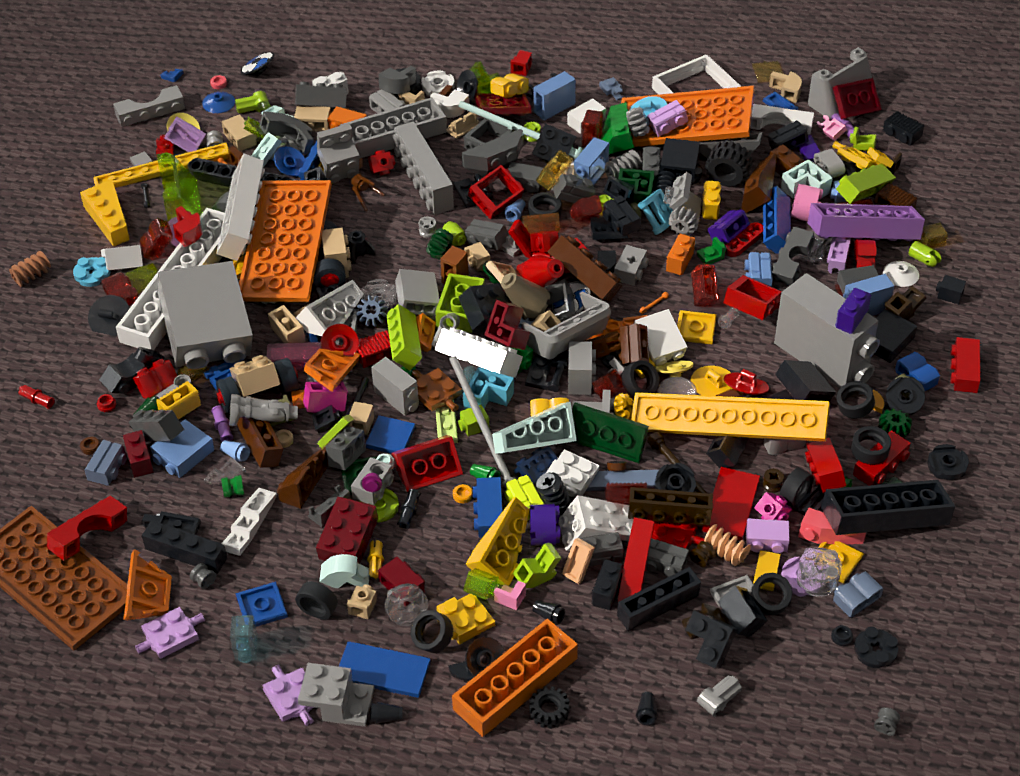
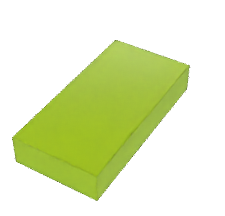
M350 414L344 416L318 441V445L322 448L334 439L354 420Z

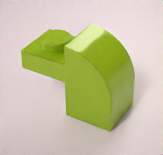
M545 543L535 558H523L513 574L518 581L526 584V588H534L551 580L557 574L554 568L561 557L551 543Z

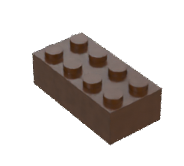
M561 235L549 249L548 253L555 259L560 260L566 269L598 297L607 302L611 301L623 287L620 283L621 279L615 273L607 272L608 267L601 261L593 260L594 255L587 249L580 248L581 244L576 239Z

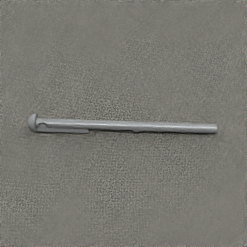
M452 356L449 360L498 468L505 481H503L502 485L506 488V483L516 479V477L510 476L501 453L495 454L492 433L457 357Z

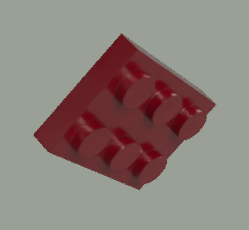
M873 78L832 87L841 119L882 110Z

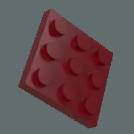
M477 93L475 96L478 108L492 114H500L501 116L517 114L525 116L527 113H531V105L525 94H515L510 98L493 93Z

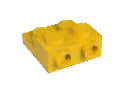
M473 592L459 600L453 597L436 606L437 612L446 615L451 620L453 625L452 640L455 639L459 645L495 626V620Z

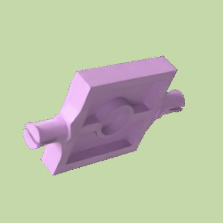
M178 607L142 625L141 628L146 635V641L135 645V648L139 654L151 648L161 659L199 640L194 626L205 621L201 613L189 618Z
M280 665L274 666L272 672L275 674L276 679L263 684V691L281 721L283 722L293 717H301L305 726L312 724L313 719L308 712L314 707L298 705V697L305 671L303 668H300L291 673L284 674Z

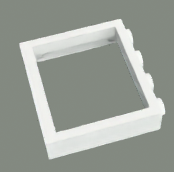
M707 54L653 76L652 89L659 95L673 93L667 87L668 85L704 70L723 88L741 86Z

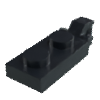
M163 511L156 515L144 514L142 519L143 527H148L151 521H155L197 535L201 525L199 518Z

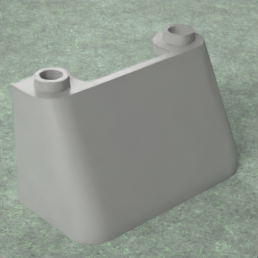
M859 47L850 53V59L854 62L835 74L825 69L812 74L808 105L822 115L828 116L829 119H831L832 115L839 113L832 87L872 78L867 54Z

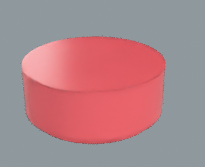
M217 75L210 80L211 87L214 89H222L227 86V79L224 76Z

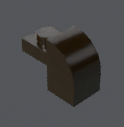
M911 286L903 295L896 292L885 303V308L899 317L908 320L915 315L914 311L926 300V295Z

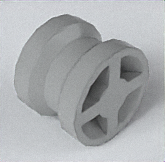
M428 216L419 220L420 235L425 238L432 237L437 230L436 220Z

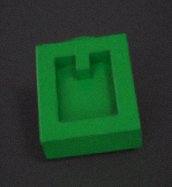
M714 237L712 245L698 250L696 255L707 266L724 259L726 247L723 242Z

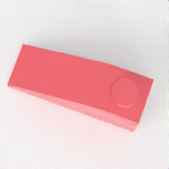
M808 508L802 520L798 537L817 544L823 542L835 544V542L840 541L849 545L863 544L866 533L836 535L824 512Z

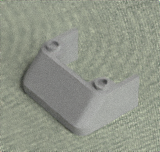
M581 292L580 297L584 311L543 332L526 322L521 323L523 329L531 332L527 345L538 355L547 359H553L558 354L569 349V341L582 342L594 335L601 334L605 330L611 315L610 305L585 292Z

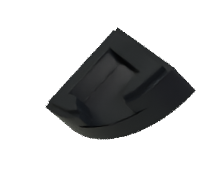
M466 662L448 665L449 672L453 677L466 683L474 678L469 672Z

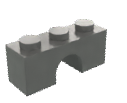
M793 226L792 231L788 232L784 248L781 247L777 263H774L772 266L774 280L788 285L798 280L802 272L799 263L792 261V258L798 254L809 256L816 241L814 232Z

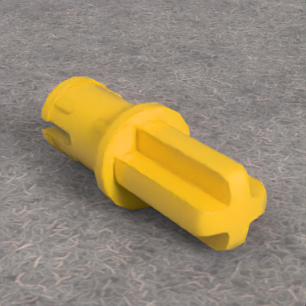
M379 540L375 541V547L374 541L370 542V555L367 558L369 576L375 579L379 578L378 570L384 562V557L382 556L383 543Z

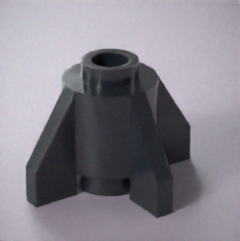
M353 231L347 236L348 245L345 247L350 249L351 263L355 264L357 256H362L365 252L366 254L375 255L376 250L366 238L364 232Z

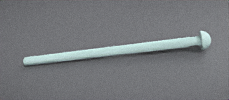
M460 101L458 107L501 124L510 130L522 129L523 134L537 140L540 136L538 132L466 102ZM580 146L578 149L572 147L568 156L576 159L583 149Z

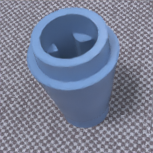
M517 199L506 207L505 217L508 221L514 222L521 218L525 207L524 200Z

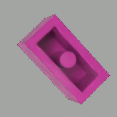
M306 382L303 403L307 412L317 413L330 405L336 410L345 411L348 391L344 382H341L333 392L329 391L319 382Z

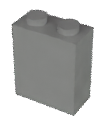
M399 269L395 280L398 303L416 315L424 313L427 316H434L440 300L435 273Z
M387 357L371 367L375 393L404 416L418 408L417 380Z

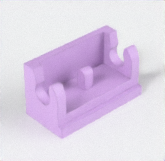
M176 116L164 138L185 151L192 152L199 148L206 133Z
M832 237L827 258L829 273H832V268H837L838 272L839 270L846 269L851 238L838 239Z

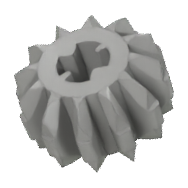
M635 107L627 111L626 117L632 134L635 137H641L649 133L650 127L644 110L641 107Z
M678 206L671 212L668 224L671 226V230L676 231V234L681 233L690 236L698 228L700 218L691 209H687L685 206L682 208Z

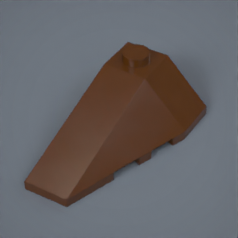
M775 153L761 160L746 181L741 208L745 213L771 200L777 158Z

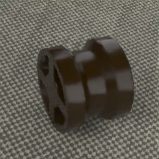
M768 469L764 473L763 488L771 493L779 492L783 486L784 474L778 469Z
M701 541L697 545V549H693L689 553L690 559L700 567H705L708 564V560H712L716 555L714 548L705 541Z

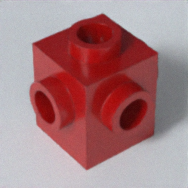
M379 150L375 152V155L368 157L372 174H389V170L394 169L395 159L390 152Z

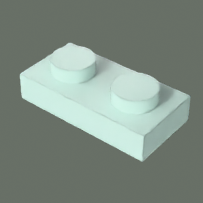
M268 132L251 156L264 160V167L282 142Z

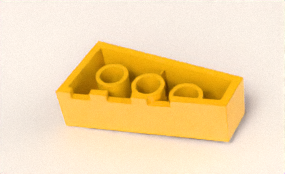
M112 179L80 192L84 208L113 247L130 240Z

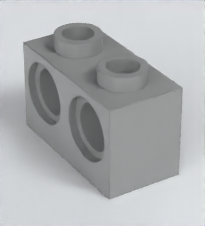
M370 457L351 485L352 498L366 504L375 505L378 500L382 499L386 487L390 486L393 482L392 465ZM368 473H376L382 479V487L379 491L368 492L362 487V480Z

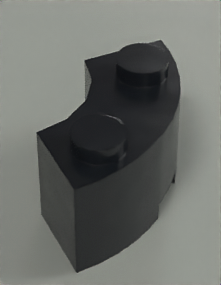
M132 353L123 362L108 365L99 380L111 393L124 394L137 387L133 379L137 376V371L146 367L150 369L153 366L138 361L134 357V353Z

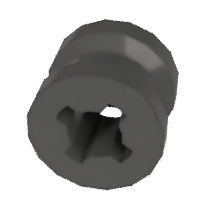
M204 563L195 566L190 573V579L194 583H198V586L203 590L213 584L217 577L216 573L208 570V566Z
M881 708L878 713L879 719L875 721L874 728L876 731L886 735H894L897 729L896 725L901 718L900 714L890 708Z

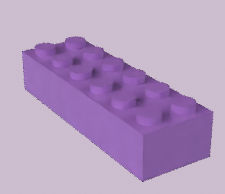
M811 203L807 223L823 239H828L829 237L846 239V237H851L857 240H862L863 238L880 240V238H885L891 241H896L897 239L914 241V239L921 240L925 219L912 206Z

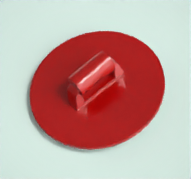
M745 369L741 373H729L724 376V382L729 387L743 393L758 395L764 394L769 390V386L765 381L756 379V374Z

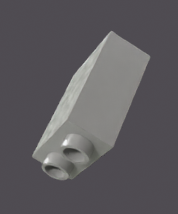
M233 261L158 272V296L176 367L187 366L189 369H200L212 361L224 360L227 363H237L244 360L246 356L251 355L253 334Z
M806 273L781 292L774 344L799 361L811 362L825 379L839 388L853 381L866 383L874 372V366L870 364L871 356L876 352L880 344V340L875 337L879 320L866 313L852 334L837 329L835 327L837 313L846 299Z

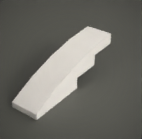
M258 488L242 506L240 516L231 526V533L222 543L225 545L226 552L239 556L243 553L275 501L277 493Z

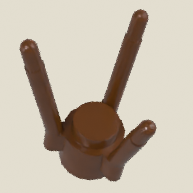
M360 173L352 178V190L357 195L365 211H368L359 191H366L369 187L376 193L385 196L383 192L374 187V182L363 177Z

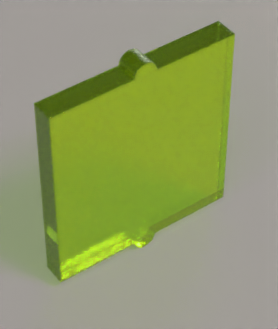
M249 117L245 120L244 129L264 139L266 135L259 127L260 123Z
M151 263L143 267H137V269L127 272L125 275L136 293L139 294L144 291L158 270Z

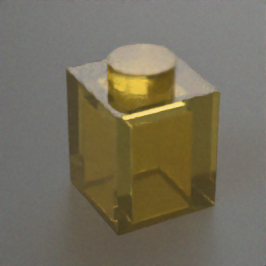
M941 223L923 226L921 240H917L932 249L944 247L948 233Z

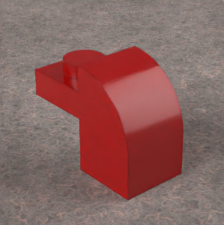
M182 206L176 208L178 222L173 224L175 238L184 247H187L198 241L202 236L200 215L198 212L192 215L190 211H186Z
M558 231L530 233L531 252H548L559 239Z
M855 240L854 259H856V268L875 266V257L877 255L875 240Z

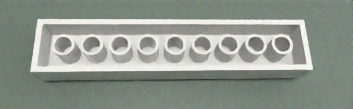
M206 208L200 216L203 231L200 239L187 247L179 243L158 272L219 262L223 256L217 254L225 213ZM158 272L116 326L120 343L136 348L144 347L154 350L167 333L158 296Z

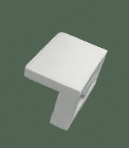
M140 245L101 250V256L105 257L107 270L143 266Z

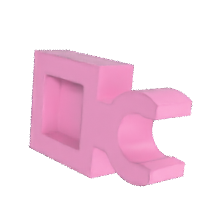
M826 115L823 116L824 123L817 122L823 133L834 141L847 130L844 124L835 118L830 121Z

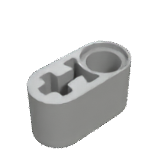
M833 149L814 154L815 165L832 178L845 174L844 163Z

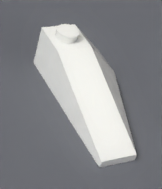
M351 280L307 305L298 314L296 319L307 333L322 336L328 327L334 324L345 323L364 293Z

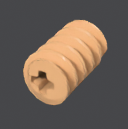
M714 524L708 530L704 541L714 548L715 553L719 557H724L726 561H731L732 565L737 566L747 557L751 545L748 544L743 548V540L737 544V536L730 540L731 533L727 532L723 535L724 528L716 531L717 524Z

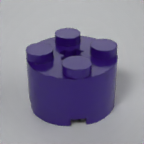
M555 504L530 505L531 546H543L545 543L556 545V543H560V526H556V523H559V506H555Z

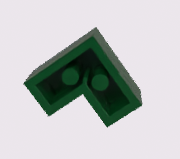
M620 168L618 179L635 185L631 194L633 203L636 202L638 204L653 193L655 171Z

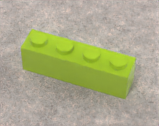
M881 163L876 166L872 165L868 169L864 168L860 172H854L849 176L845 175L840 179V184L836 190L849 204L876 194L887 183H892L896 177Z
M397 304L387 314L392 360L411 370L422 359L416 315L400 304Z

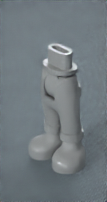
M231 394L229 426H236L239 419L244 416L245 418L270 422H282L285 418L286 421L297 419L298 406H291L288 402L283 403L275 399L263 400L251 398V396L244 398L237 394Z

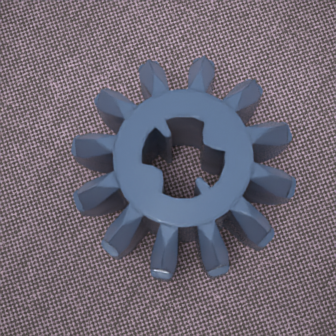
M370 295L367 302L365 299H361L364 305H357V308L361 310L357 312V316H362L360 322L366 321V326L368 327L371 322L374 327H377L376 321L383 324L384 321L381 317L387 318V314L384 312L388 310L387 306H383L385 301H379L378 296H375L374 300H372ZM370 308L375 309L376 313L374 315L370 313Z

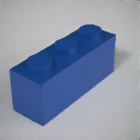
M501 477L476 478L477 486H473V499L477 498V502H473L474 514H478V518H474V531L479 532V538H483L502 513Z

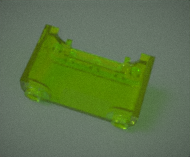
M167 152L157 154L168 222L172 218L177 217L176 208L180 206L186 211H190L192 215L198 212L201 216L203 212L197 179L173 154Z

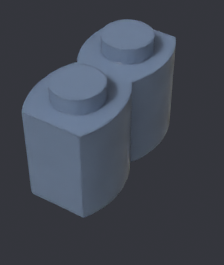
M866 571L861 574L857 573L850 579L849 583L841 584L835 589L833 601L852 618L882 596L883 587Z

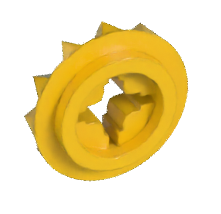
M621 393L615 397L614 411L616 416L631 420L633 399L629 398L628 394Z

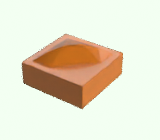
M305 390L291 392L293 406H298V409L305 408L303 403Z

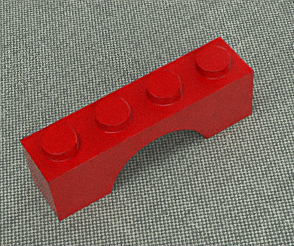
M110 495L48 532L47 549L65 561L80 552V537L84 533L97 529L112 532L122 526L127 521V507Z

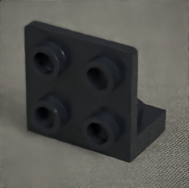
M545 123L532 155L550 163L566 162L571 148L576 143V136Z

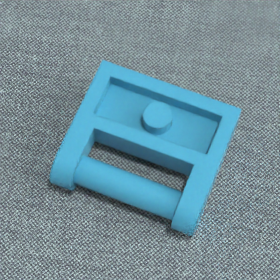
M661 189L656 190L645 200L637 204L652 225V231L655 235L670 226L668 224L669 217L674 210L670 208V203ZM648 205L651 206L661 225H659V223L657 222Z

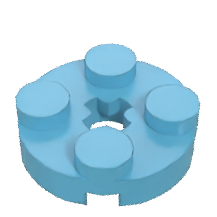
M83 257L78 260V264L74 267L73 275L80 285L93 287L99 285L104 280L106 281L110 276V270L106 269L104 257Z

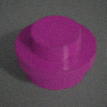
M368 473L362 480V487L368 492H377L382 487V479L376 473Z

